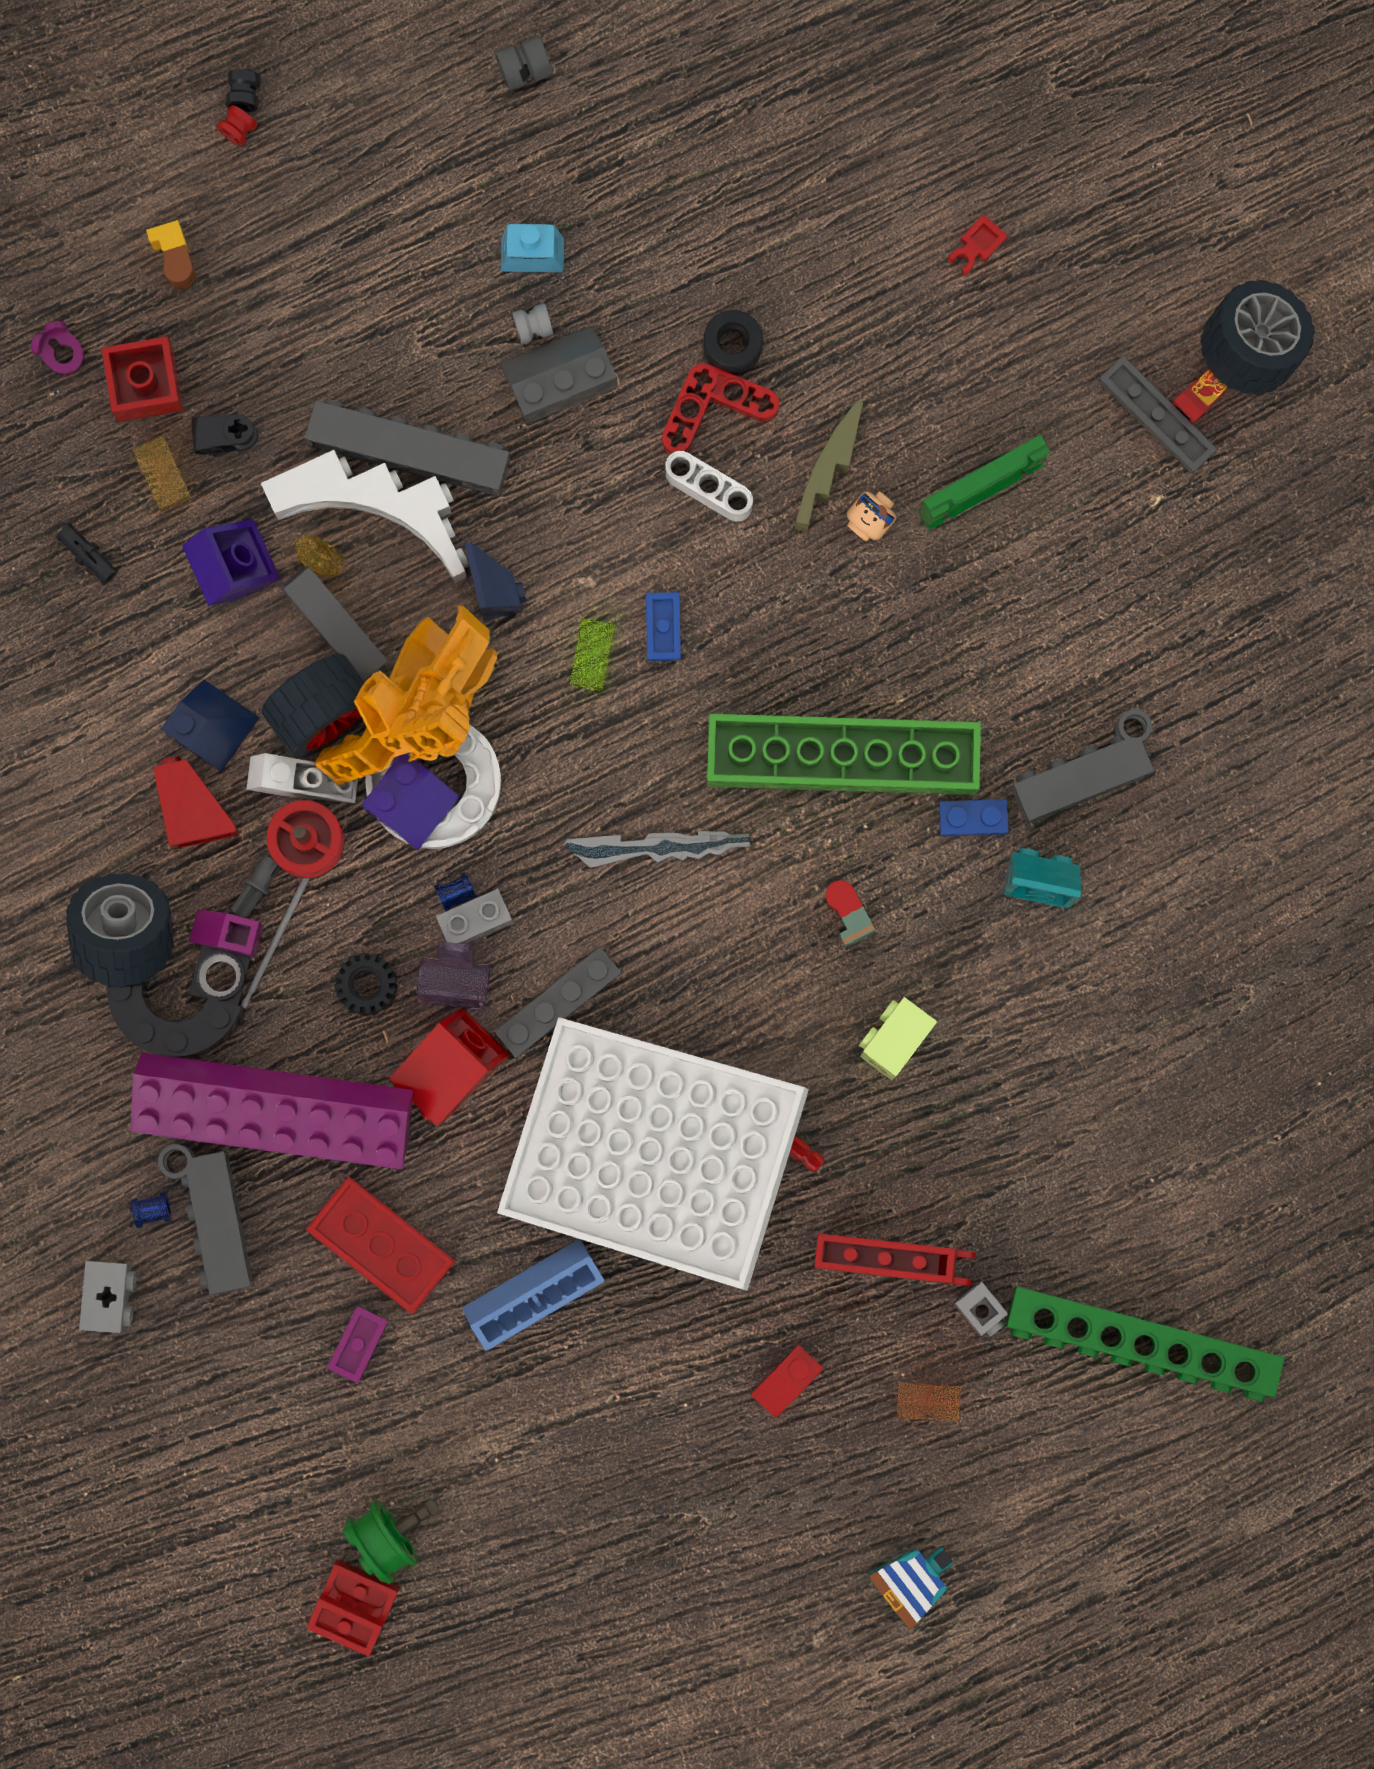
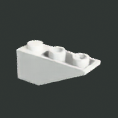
M264 753L250 757L246 790L281 796L355 803L358 778L337 786L331 778L319 768H316L315 762Z

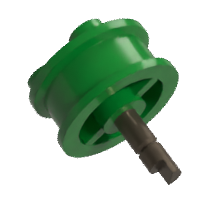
M432 1498L399 1522L377 1500L371 1502V1510L358 1519L350 1517L346 1520V1527L342 1529V1532L347 1541L353 1547L356 1546L362 1556L358 1558L359 1562L369 1575L374 1573L381 1582L390 1584L395 1580L394 1574L406 1565L414 1567L419 1563L416 1551L406 1533L439 1510L438 1505Z

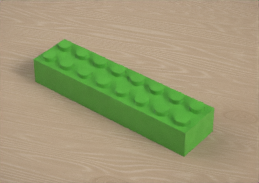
M709 714L707 787L976 795L980 788L981 722Z

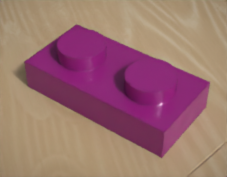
M357 1306L327 1369L355 1383H359L389 1321Z

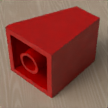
M462 1007L439 1022L391 1075L389 1080L394 1084L395 1088L413 1090L412 1102L419 1108L421 1116L439 1126L450 1118L511 1054Z

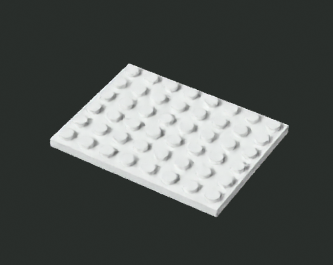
M558 1017L497 1213L747 1291L809 1089Z

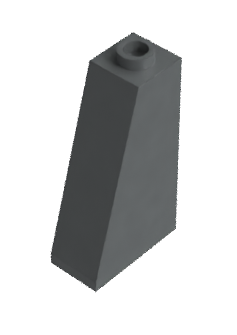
M303 566L278 587L335 654H344L363 681L370 678L375 672L381 671L383 673L385 671L383 665L388 660L310 567Z

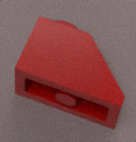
M796 1344L750 1395L776 1418L824 1368L801 1346Z

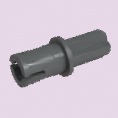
M263 855L250 878L243 881L246 886L231 908L233 915L248 918L262 895L267 896V889L281 869L274 859Z

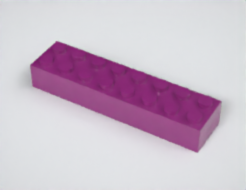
M142 1052L133 1073L130 1132L402 1169L409 1142L413 1090Z

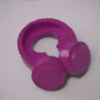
M49 322L44 326V332H37L32 339V353L40 355L44 363L54 372L69 375L81 368L84 361L82 347L79 341L67 331L65 322ZM50 340H56L61 346L65 345L72 348L74 353L72 360L64 364L56 361L54 356L55 350L50 346Z

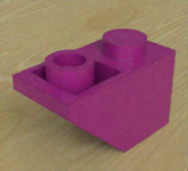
M197 909L189 942L256 958L264 925L259 921L227 913Z

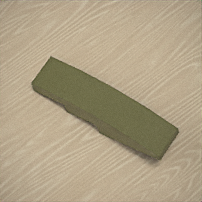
M855 402L835 428L821 452L804 491L795 523L796 530L808 532L814 500L828 503L834 471L848 474L863 402Z

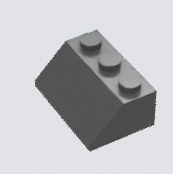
M592 326L500 364L525 425L618 387L615 371L603 344Z

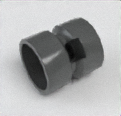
M539 35L520 41L518 48L511 44L494 51L508 91L526 86L530 78L536 82L553 76L548 56Z

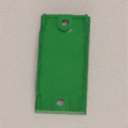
M1041 434L924 499L919 516L927 529L930 531L944 523L945 516L954 518L1018 482L1022 478V471L1030 475L1044 467L1043 461L1046 460L1050 451Z

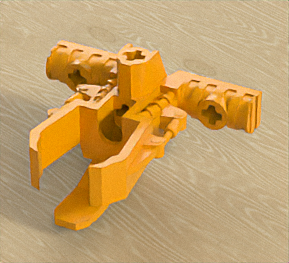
M458 606L457 622L449 635L430 617L422 620L405 640L390 678L381 671L373 673L362 685L354 703L366 725L363 735H346L342 743L323 749L314 763L316 768L324 772L337 786L378 771H383L388 768L394 757L406 753H411L409 762L417 758L434 761L439 754L443 757H449L457 753L470 730L468 709L471 707L474 693L487 683L497 660V652L493 648L486 650L490 641V630L464 606Z

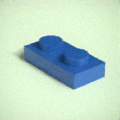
M679 592L646 593L647 661H681Z
M1007 799L939 801L940 836L1008 834Z

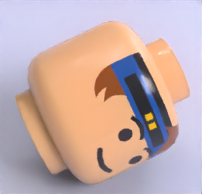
M880 491L876 496L870 492H863L847 511V518L849 520L847 526L866 542L870 538L872 540H879L896 521V515L891 510L895 503Z

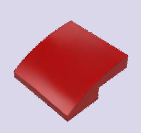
M337 1559L306 1629L370 1657L400 1587L392 1583L381 1582L376 1576L369 1575L367 1572Z

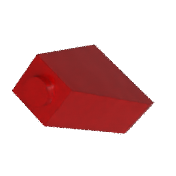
M181 757L166 758L161 760V765L153 767L169 846L173 850L240 836L237 826L187 760L181 761Z

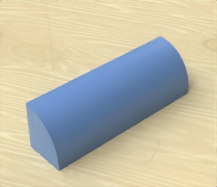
M578 1239L465 1305L462 1309L470 1327L485 1351H488L605 1281L582 1240Z

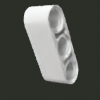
M676 451L667 458L666 478L672 486L729 520L735 522L743 521L751 514L753 496L745 486L687 452ZM684 463L690 470L684 476H677L672 472L671 468L674 464ZM705 480H713L717 483L718 489L713 493H706L701 490L700 484ZM741 497L746 501L747 506L742 510H734L729 506L728 502L731 498Z

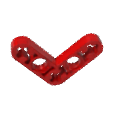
M697 364L689 371L662 435V445L670 455L676 451L688 452L711 401L757 421L766 422L772 420L777 415L779 399L770 389L710 364ZM703 372L709 374L708 380L711 382V384L705 383L701 389L700 396L706 397L705 400L693 394L697 388V379L694 377L695 375L701 377ZM731 384L740 386L743 390V396L737 401L727 399L724 395V390L727 386ZM749 390L754 392L752 395L753 400L762 402L764 398H768L770 400L769 405L773 409H766L764 413L759 412V405L752 401L749 402V407L743 406L748 399ZM685 402H695L699 406L700 411L697 416L686 418L682 415L680 408ZM675 420L685 425L682 434V440L685 441V444L679 443L677 447L671 446V439L668 438L669 435L675 436L679 430V423H674ZM686 426H693V428L690 430Z

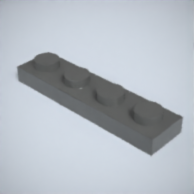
M1124 356L1099 378L1098 382L1191 474L1198 470L1217 451V448Z
M599 947L498 1028L495 1033L517 1059L555 1028L558 1017L567 1019L622 973L603 949Z

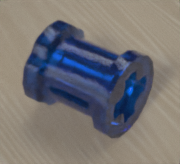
M466 872L461 873L460 878L447 884L434 885L445 911L468 899L473 900L477 898Z
M161 1192L159 1197L140 1201L138 1198L131 1200V1209L136 1228H142L146 1223L164 1220L166 1223L172 1221L170 1203L166 1192Z

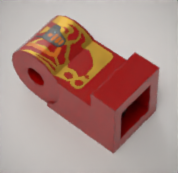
M1208 369L1172 402L1193 425L1230 388L1221 380L1219 381L1211 369Z

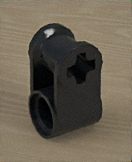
M243 414L206 415L191 419L195 454L211 455L226 451L247 450L253 447L258 439L256 427ZM243 426L247 431L242 432V438L238 439L234 433L239 432V427Z

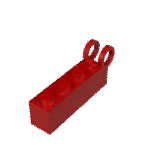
M818 1233L814 1268L972 1286L973 1279L955 1277L957 1257L975 1259L976 1252Z

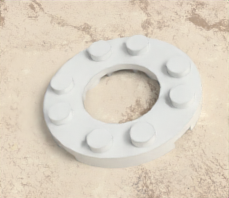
M471 725L464 743L461 744L459 750L454 755L462 763L467 775L466 791L460 802L449 810L421 848H446L468 840L485 826L497 806L501 791L499 763L488 740ZM399 756L393 758L387 769L366 775L367 797ZM382 824V826H383L389 833H391L393 836H395V837L398 838L399 840H401V841L407 843L405 840H403L401 837H399L397 834H395L392 830H390L388 827H386L384 824Z

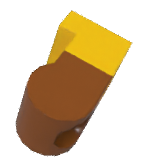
M176 220L147 229L146 232L153 250L162 249L165 258L163 270L169 284L179 290L189 288L194 283L196 274L179 221Z

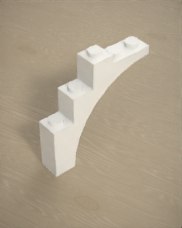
M332 450L261 483L278 520L304 511L326 508L355 509L379 515L405 527L424 541L443 562L454 583L467 578L464 568L469 567L466 556L462 548L455 550L450 540L455 537V533L448 518L441 520L442 517L451 513L448 503L454 500L446 483L439 485L436 476L398 492V490L403 488L396 471L389 472L385 463L348 479L347 477L353 474L345 457L338 459L335 451Z

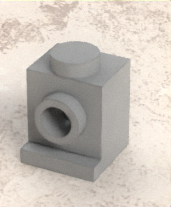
M978 1282L953 1303L979 1336L987 1333L991 1337L1006 1324L1002 1319L1008 1313L982 1282ZM979 1305H984L988 1309V1313L984 1318H979L975 1313L976 1307Z

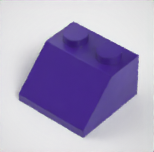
M254 519L204 528L182 545L208 606L237 600L280 580Z
M406 753L396 759L361 805L366 812L415 849L419 850L459 799V796L416 760L409 762L410 756Z

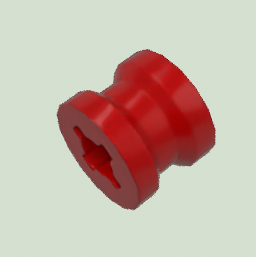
M230 105L227 109V117L219 121L215 127L229 141L242 147L246 142L248 132L254 131L258 124L245 111L237 106Z

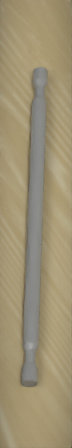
M310 878L302 879L253 978L248 993L240 1005L241 1007L247 1008L250 997L255 992Z

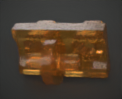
M898 1383L896 1418L959 1421L961 1387Z

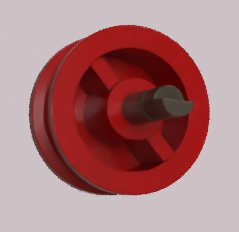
M309 800L291 802L275 813L267 829V846L272 858L285 872L295 877L315 878L324 875L338 863L344 849L343 829L335 815L320 803Z

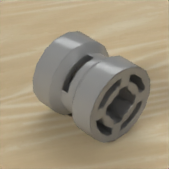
M544 303L535 305L529 311V314L523 310L512 312L521 344L531 342L534 334L543 338L554 335Z

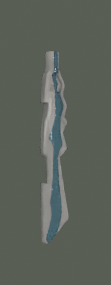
M698 831V835L694 836L680 833H648L644 840L621 842V835L567 839L565 846L590 868L645 854H648L657 863L671 856L682 861L687 857L701 859L709 853L720 856L728 849L750 847L749 833L728 834L727 832Z

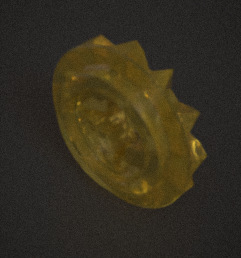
M305 534L303 537H299L294 545L295 551L302 563L318 574L337 576L345 567L343 564L344 558L338 554V549L329 545L328 541L321 540L319 536L312 537Z

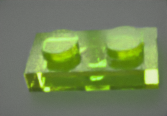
M582 618L570 686L598 691L604 690L615 624Z

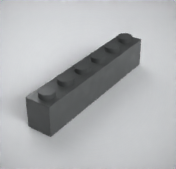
M325 399L324 403L315 401L305 435L308 447L327 452L334 450L338 455L376 465L385 463L387 468L429 479L436 476L440 482L501 497L511 461L510 452L505 451V446L495 442H486V445L473 442L472 437L460 433H454L453 437L440 434V429L430 425H422L421 428L410 426L407 420L396 416H390L389 420L376 417V412L366 408H357V411L344 408L345 405L331 399Z

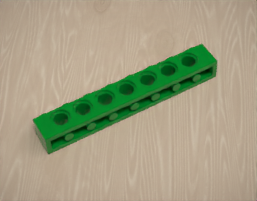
M1021 1287L1013 1288L1007 1312L1008 1315L1005 1320L1006 1324L1004 1325V1327L1012 1329L1011 1335L1031 1340L1032 1334L1045 1337L1044 1344L1064 1349L1065 1343L1079 1346L1077 1351L1079 1354L1097 1358L1098 1352L1112 1355L1110 1362L1129 1367H1131L1132 1361L1144 1363V1371L1163 1376L1165 1369L1178 1372V1380L1197 1384L1199 1378L1212 1381L1210 1387L1212 1389L1231 1393L1232 1387L1245 1390L1244 1397L1264 1402L1265 1396L1275 1398L1285 1359L1282 1356ZM1040 1309L1048 1310L1052 1317L1051 1324L1045 1329L1037 1327L1034 1322L1035 1313ZM1076 1317L1080 1318L1085 1325L1084 1333L1077 1338L1072 1337L1067 1329L1069 1321ZM1111 1326L1116 1329L1118 1340L1114 1345L1108 1347L1102 1342L1101 1333L1103 1329ZM1141 1335L1147 1336L1151 1341V1349L1145 1355L1138 1354L1134 1347L1135 1340ZM1174 1344H1179L1184 1350V1358L1178 1364L1172 1363L1168 1358V1350ZM1207 1353L1214 1354L1218 1361L1217 1368L1211 1373L1204 1371L1201 1365L1202 1358ZM1246 1362L1250 1366L1251 1375L1246 1381L1241 1382L1235 1376V1368L1239 1363Z

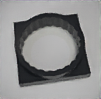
M201 945L189 995L205 999L212 998L239 1006L251 957ZM219 961L229 963L236 972L234 985L229 990L223 992L213 990L206 981L208 968L213 963Z

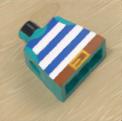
M942 1546L926 1559L915 1547L870 1571L867 1575L910 1630L947 1590L939 1575L953 1565L954 1562Z

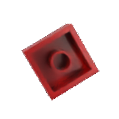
M168 336L101 348L111 411L117 422L184 411L174 349Z

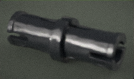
M71 523L59 531L56 536L57 540L61 541L76 557L75 561L80 566L84 565L103 585L109 583L117 575L118 569L112 566L98 551L99 546L95 542L90 543ZM77 545H80L97 563L95 564Z

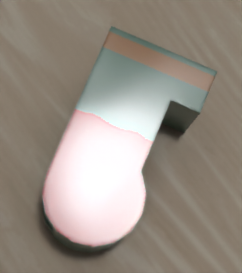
M840 880L830 884L826 890V903L832 911L837 912L846 929L839 933V938L844 948L846 949L875 934L876 930L851 884Z

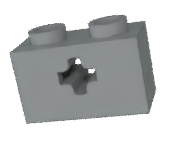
M499 889L436 916L451 951L513 924Z
M85 1261L79 1330L126 1333V1326L131 1327L133 1306H128L129 1292H134L136 1287V1271H131L132 1264ZM109 1287H111L110 1291L112 1294H116L117 1299L110 1302L109 1307H107V1301L102 1300V1293H108Z

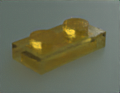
M163 436L132 449L161 512L192 499Z

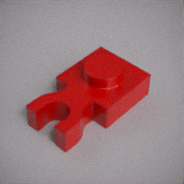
M983 214L961 237L960 242L965 246L954 250L948 256L947 261L953 264L958 258L966 259L968 264L961 271L966 277L972 271L975 260L979 258L985 263L1007 240L1008 235Z

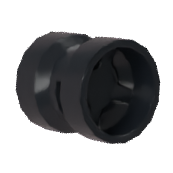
M245 69L230 70L227 83L231 88L230 92L226 94V107L229 108L230 105H234L245 112L257 111L259 98L256 95V90L260 88L261 75Z

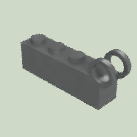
M1129 710L1117 721L1114 728L1115 737L1109 740L1111 745L1102 749H1098L1097 745H1093L1079 751V758L1067 762L1066 757L1060 758L1047 764L1049 769L1036 775L1035 770H1031L1017 776V783H1014L1010 789L1025 825L1150 776L1154 769L1143 745V742L1152 731L1150 717L1142 710ZM1126 720L1139 722L1143 729L1142 736L1134 738L1127 735L1124 730V722Z
M179 1144L166 1146L159 1154L158 1166L165 1176L181 1180L183 1187L189 1188L191 1201L186 1202L190 1222H196L198 1235H193V1244L196 1255H202L204 1268L199 1269L203 1290L208 1289L209 1295H216L254 1287L228 1152L222 1151L196 1157L194 1152L186 1146ZM175 1151H182L187 1157V1165L179 1173H173L168 1167V1159Z

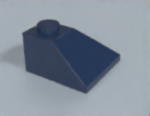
M472 542L464 543L482 620L487 621L521 613L520 603L526 602L522 582L515 583L512 572Z
M203 680L179 702L161 730L172 740L222 773L260 717L206 680Z

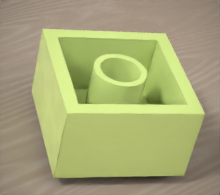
M905 997L900 1003L893 999L879 1018L884 1022L879 1031L872 1027L859 1045L864 1049L860 1057L890 1080H893L937 1023L935 1019Z

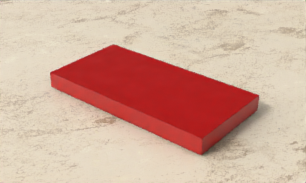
M350 1176L346 1178L306 1229L412 1315H414L456 1262Z

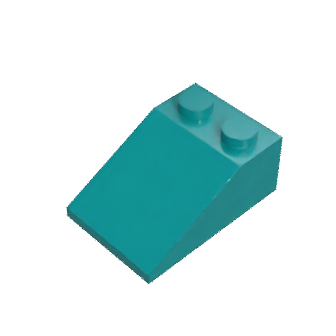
M1020 848L1019 853L1013 852L1010 855L1002 895L1067 909L1080 898V865L1072 864V858L1053 855L1051 860L1039 857L1040 852L1026 848Z

